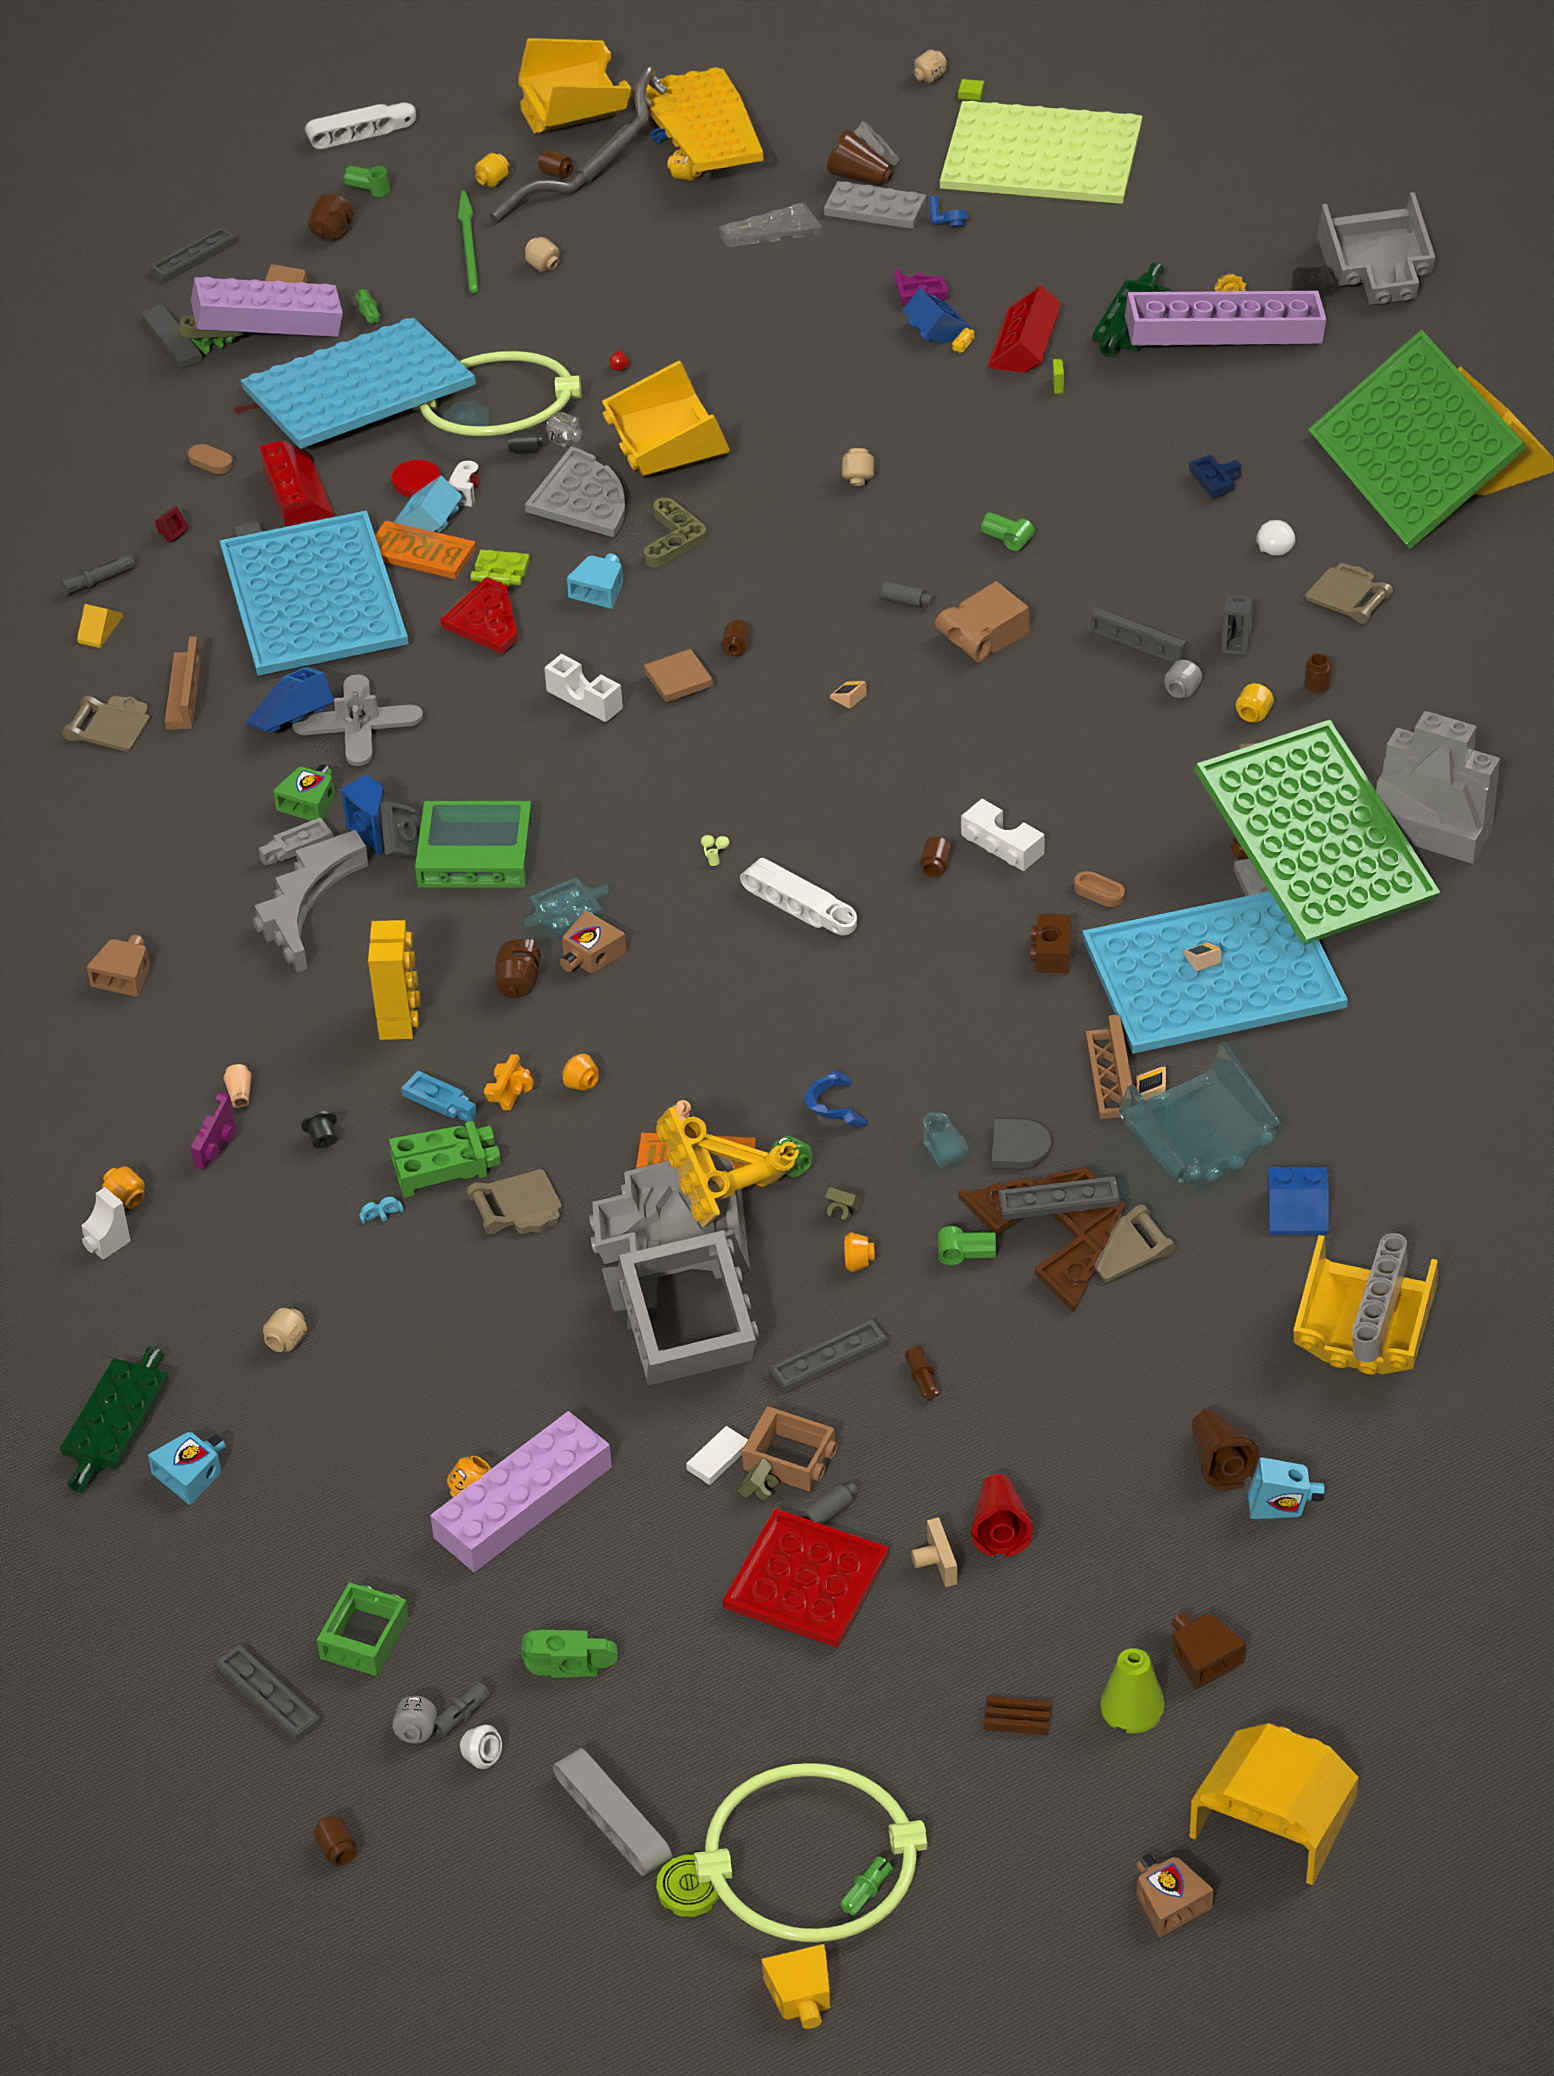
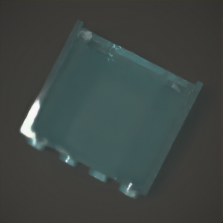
M1227 1042L1220 1044L1211 1069L1206 1073L1144 1101L1134 1084L1128 1086L1118 1112L1124 1122L1178 1183L1196 1185L1205 1180L1211 1182L1217 1179L1222 1172L1229 1169L1234 1171L1242 1167L1251 1156L1276 1138V1133L1281 1124Z

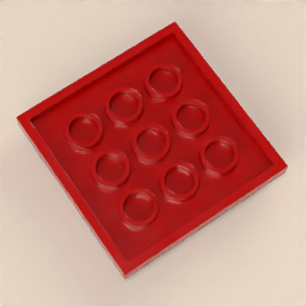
M775 1508L723 1599V1608L838 1648L889 1555V1547Z

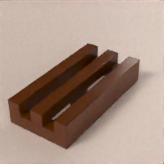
M987 1696L984 1730L1049 1735L1051 1701ZM992 1716L1008 1717L1011 1719L992 1718ZM1024 1719L1043 1720V1722L1025 1721Z

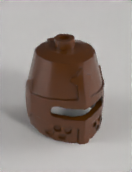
M325 193L319 195L313 205L308 226L316 237L332 241L335 238L338 239L348 230V225L352 223L357 213L353 205L346 199L335 194Z
M514 939L500 947L495 961L496 986L501 995L520 998L527 995L531 986L534 987L541 959V951L534 940ZM512 953H526L531 957L514 956Z

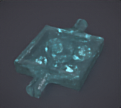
M578 877L560 883L529 897L530 906L536 913L522 918L523 924L528 929L536 924L543 923L555 937L566 933L585 911L598 918H602L603 909L596 899L609 894V888L606 883H603L591 889L583 885Z

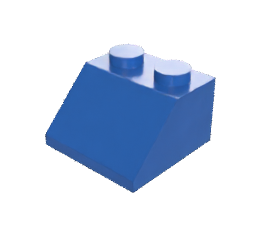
M921 288L918 289L902 310L909 317L907 321L916 329H920L919 334L929 342L933 339L943 344L956 339L964 328L972 329L950 304Z
M365 774L341 789L346 828L349 831L356 830L362 841L380 855L384 850L380 803L385 802V790L380 782L374 781Z
M1268 1167L1267 1204L1269 1235L1329 1234L1327 1167Z

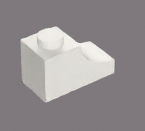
M104 1187L96 1193V1203L91 1216L81 1225L84 1235L82 1242L85 1248L90 1253L95 1252L102 1259H105L131 1241L123 1202Z

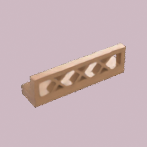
M197 636L189 637L187 652L174 653L165 716L166 730L192 729L201 663Z
M1109 1015L1108 1029L1086 1031V1042L1099 1118L1133 1117L1134 1091L1120 1015ZM1109 1039V1044L1104 1048L1093 1043V1040ZM1102 1058H1105L1113 1064L1106 1069L1097 1063ZM1107 1078L1116 1083L1111 1090L1101 1085ZM1112 1099L1119 1103L1121 1107L1105 1109L1104 1104Z

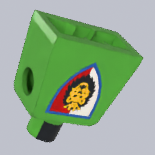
M324 764L319 765L316 770L298 767L274 789L276 810L310 821L317 818L323 820L335 796L331 769Z

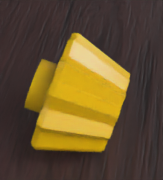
M1227 274L1218 278L1214 289L1215 292L1246 291V283L1242 282V277L1235 274Z

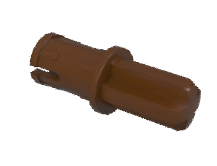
M913 1346L905 1352V1358L912 1370L911 1378L917 1383L922 1397L931 1401L934 1397L939 1396V1389L933 1377L934 1368L928 1364L922 1347Z

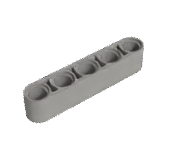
M1397 1233L1387 1234L1380 1240L1352 1329L1353 1354L1356 1359L1362 1362L1374 1361L1381 1354L1408 1265L1407 1241L1404 1236Z
M580 1747L553 1764L554 1774L560 1784L640 1875L646 1876L672 1859L671 1851L665 1840L583 1748Z

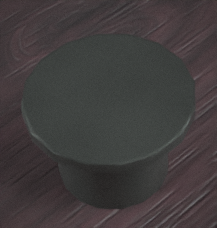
M317 1112L302 1121L301 1128L304 1132L309 1133L315 1148H326L337 1141L334 1128L337 1116L334 1112Z

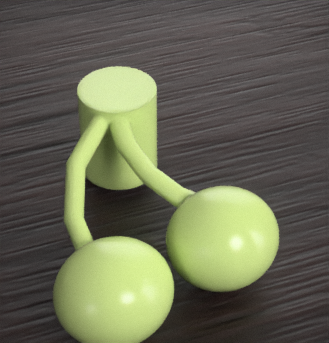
M705 835L701 838L700 842L704 847L709 865L716 866L720 863L718 850L729 846L730 841L727 837L720 836L716 841L711 835ZM714 844L717 846V849L706 850Z

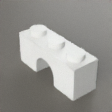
M563 654L559 655L545 667L546 689L551 694L604 722H607L623 709L621 685L609 678L600 675L589 683L583 676L581 664Z
M981 799L961 816L962 836L1022 871H1025L1044 855L1045 834L1024 822L1013 830H1003V810L984 799Z

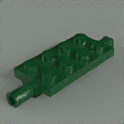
M1156 262L1151 263L1147 272L1143 273L1137 280L1126 279L1092 333V341L1102 343L1099 347L1102 355L1106 356L1107 352L1110 351L1108 357L1113 356L1117 347L1138 352L1141 346L1131 344L1125 319L1128 292H1171L1170 288L1162 287L1158 282L1164 272L1162 264L1158 263L1155 267Z
M148 1347L139 1364L116 1358L112 1359L60 1446L62 1455L74 1458L78 1464L71 1479L67 1482L68 1487L72 1491L77 1492L78 1488L81 1487L79 1493H84L94 1474H98L105 1467L118 1469L169 1381L168 1372L157 1370L158 1365L164 1358V1354L160 1349L155 1348L151 1354L153 1347Z

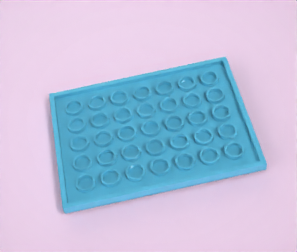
M407 318L392 326L381 327L378 331L359 335L353 340L339 342L331 348L317 350L314 354L306 357H298L292 362L273 366L267 371L253 373L249 377L242 379L241 384L245 392L301 449L475 385L476 381L475 376L415 318Z
M367 510L220 540L222 554L257 676L409 644Z
M1270 891L1082 931L1083 942L1115 1015H1120L1123 1034L1132 1054L1344 1009L1348 1005V999L1319 940L1303 945ZM1207 942L1221 949V963L1199 971L1194 970L1183 954V950Z

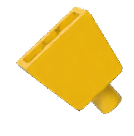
M824 1944L762 1959L764 1982L782 2017L787 2020L800 2017L802 2026L805 2029L819 2026L822 2022L819 2012L830 2008Z

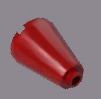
M993 1474L982 1482L971 1526L972 1540L978 1550L988 1556L995 1557V1553H1005V1557L1014 1556L1022 1552L1031 1543L1033 1523L1010 1478L1003 1474Z

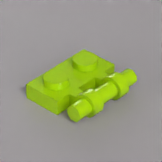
M480 550L475 564V571L471 572V581L481 582L488 577L507 587H512V585L521 586L522 578H525L530 564V554Z

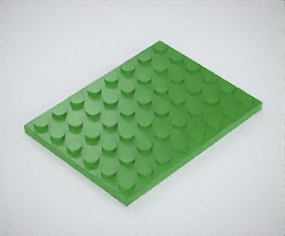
M1422 329L1308 429L1409 549L1415 546L1527 448L1524 442Z
M1331 720L1196 764L1194 768L1195 773L1303 945L1433 900L1440 894L1438 887Z

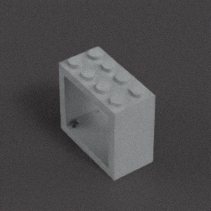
M724 1230L619 1255L617 1278L648 1386L752 1361L754 1350L757 1349L756 1339H759L758 1328L755 1321L750 1322L748 1312L751 1311L748 1295L741 1292L740 1284H743L741 1270L739 1266L734 1267L732 1257H735L733 1243L731 1239L726 1240ZM716 1259L737 1332L667 1350H658L638 1277Z

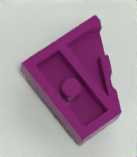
M894 269V280L901 305L908 304L919 288L941 300L948 299V289L944 277L928 276L917 272L912 277L902 275L901 270Z
M222 1092L216 1097L219 1107L214 1117L206 1116L200 1132L191 1145L194 1166L202 1170L211 1161L216 1160L219 1152L236 1135L230 1096Z

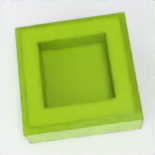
M962 79L958 91V99L980 101L984 90V81Z
M1053 359L1054 394H1062L1064 392V369L1061 359Z

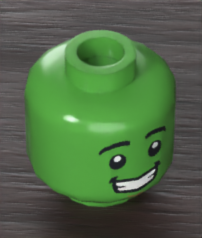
M784 1136L772 1145L770 1151L785 1142L796 1144L797 1147L794 1151L799 1150L798 1156L790 1171L785 1173V1175L792 1178L799 1177L811 1166L812 1150L808 1144L795 1137Z

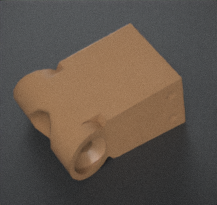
M996 581L961 602L959 608L952 607L942 611L935 620V627L954 644L961 647L974 661L982 663L991 652L995 653L1030 634L1029 607Z

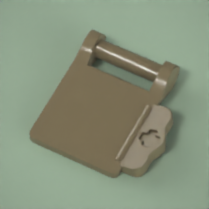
M1342 563L1336 568H1329L1305 596L1307 601L1346 614L1358 623L1366 624L1371 618V613L1382 600L1388 599L1393 594V588L1386 582L1374 583V575L1365 571L1362 567ZM1371 591L1375 593L1364 607H1357Z
M115 695L109 699L108 704L102 703L91 696H84L80 702V709L72 722L64 727L62 735L69 741L83 740L130 752L150 720L149 715H147V704L137 701L132 696L120 697ZM96 712L86 730H81L80 727L88 714Z
M543 1169L489 1184L473 1183L467 1188L466 1192L469 1199L475 1202L484 1220L483 1227L487 1234H495L510 1225H514L519 1234L529 1232L541 1233L548 1227L559 1223V1212L562 1210V1205ZM492 1193L503 1216H494L485 1198L487 1195Z
M1144 1204L1138 1205L1127 1215L1120 1218L1097 1265L1096 1272L1104 1282H1109L1156 1258L1169 1256L1176 1250V1245L1172 1239L1166 1238L1153 1222L1148 1208ZM1140 1223L1156 1243V1246L1151 1249L1132 1224Z

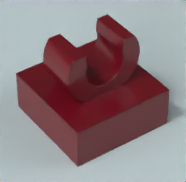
M171 507L154 520L156 522L154 526L158 533L164 536L166 542L173 541L189 529L178 507Z

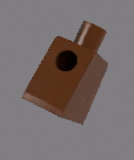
M1182 1612L1173 1619L1172 1626L1177 1631L1173 1634L1172 1651L1195 1690L1245 1662V1641L1212 1614H1205L1193 1621L1186 1612Z

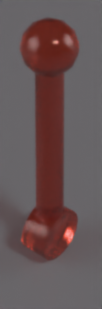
M257 403L245 406L235 405L233 410L235 414H241L245 410L260 406Z

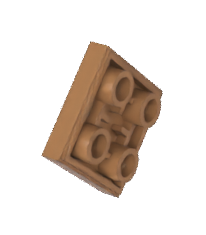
M691 649L644 665V672L665 702L675 701L680 697L701 692L713 686V679Z

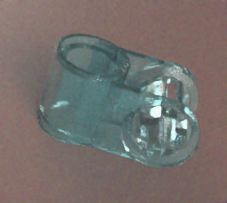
M932 1112L925 1116L923 1126L926 1132L923 1135V1142L939 1167L943 1168L969 1156V1150L964 1138L957 1132L945 1114Z

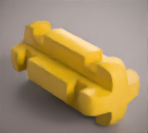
M968 328L962 330L952 343L954 352H964L975 338L973 335L975 333L974 330H969Z

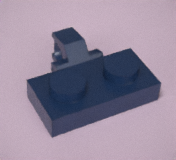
M1210 454L1189 462V471L1211 498L1234 491L1233 480L1242 476L1241 464L1237 459L1226 464H1218Z

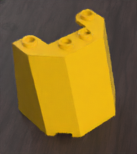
M527 39L519 73V86H521L524 92L520 106L534 134L612 117L627 108L628 99H631L632 96L631 86H629L627 81H621L619 86H613V83L608 78L605 71L607 63L610 62L611 53L603 41Z
M681 361L665 367L602 401L606 411L602 412L608 425H614L622 441L618 444L624 456H628L627 460L633 471L638 469L642 477L728 454L730 451L715 416L707 414L693 389Z
M1319 1235L1293 1330L1294 1343L1324 1362H1329L1334 1367H1352L1369 1375L1376 1373L1389 1374L1413 1369L1438 1284V1260L1431 1259L1426 1282L1403 1278L1381 1354L1374 1361L1362 1362L1356 1359L1353 1354L1352 1329L1371 1270L1339 1264L1326 1259L1325 1236Z
M1269 1723L1237 1730L1191 1801L1190 1838L1197 1839L1211 1810H1216L1303 1844L1309 1850L1306 1883L1313 1885L1357 1797L1359 1777L1330 1746L1323 1744L1317 1739H1309L1293 1733L1285 1727H1277Z

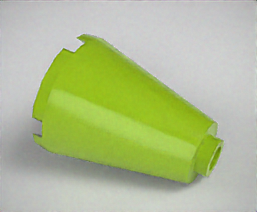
M1137 1648L1127 1649L1119 1655L1100 1700L1102 1716L1106 1722L1115 1729L1116 1726L1126 1729V1733L1146 1732L1159 1723L1165 1708L1164 1697L1150 1658L1146 1652Z

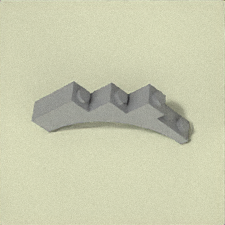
M356 830L296 850L297 862L294 863L295 871L275 878L277 889L273 890L275 898L254 905L256 917L253 918V923L257 933L262 932L267 942L275 940L278 947L282 946L286 962L288 964L292 963L297 973L308 969L305 950L300 938L302 926L310 908L334 883L350 873L368 866L366 846Z

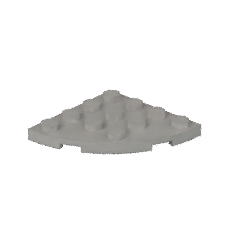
M571 446L526 502L525 511L561 523L615 537L624 519L625 498L620 480L608 465L603 466L596 461L594 455Z

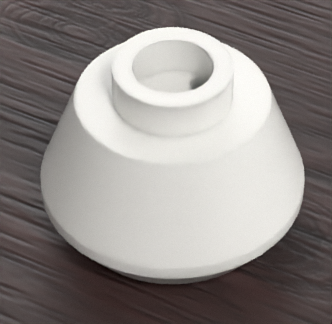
M482 1725L470 1729L464 1734L460 1742L462 1756L476 1768L487 1769L498 1760L502 1750V1741L499 1733L493 1726Z

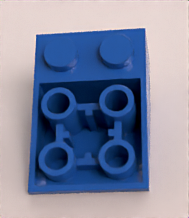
M304 667L283 676L246 721L247 725L270 733L280 729V724L287 721L293 723L302 720L304 714L308 712L316 713L325 710L327 704L334 702L324 672Z

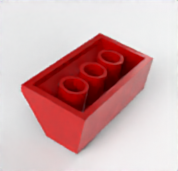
M1042 285L1038 286L1008 307L987 365L989 368L1025 373L1032 367L1034 369L1043 362V354L1049 345L1048 340L1054 330L1053 325L1059 316L1058 311L1061 305Z
M285 441L271 442L259 446L262 468L285 527L334 517L310 454Z

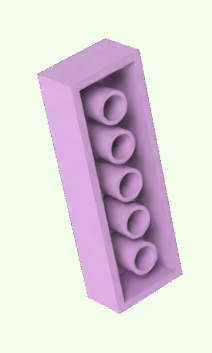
M194 278L191 304L197 329L335 337L339 335L343 313L335 285L325 283L307 284L304 282H269L255 279Z
M566 1412L485 1473L479 1481L473 1482L432 1513L430 1517L434 1539L475 1573L611 1469L610 1444L572 1413Z

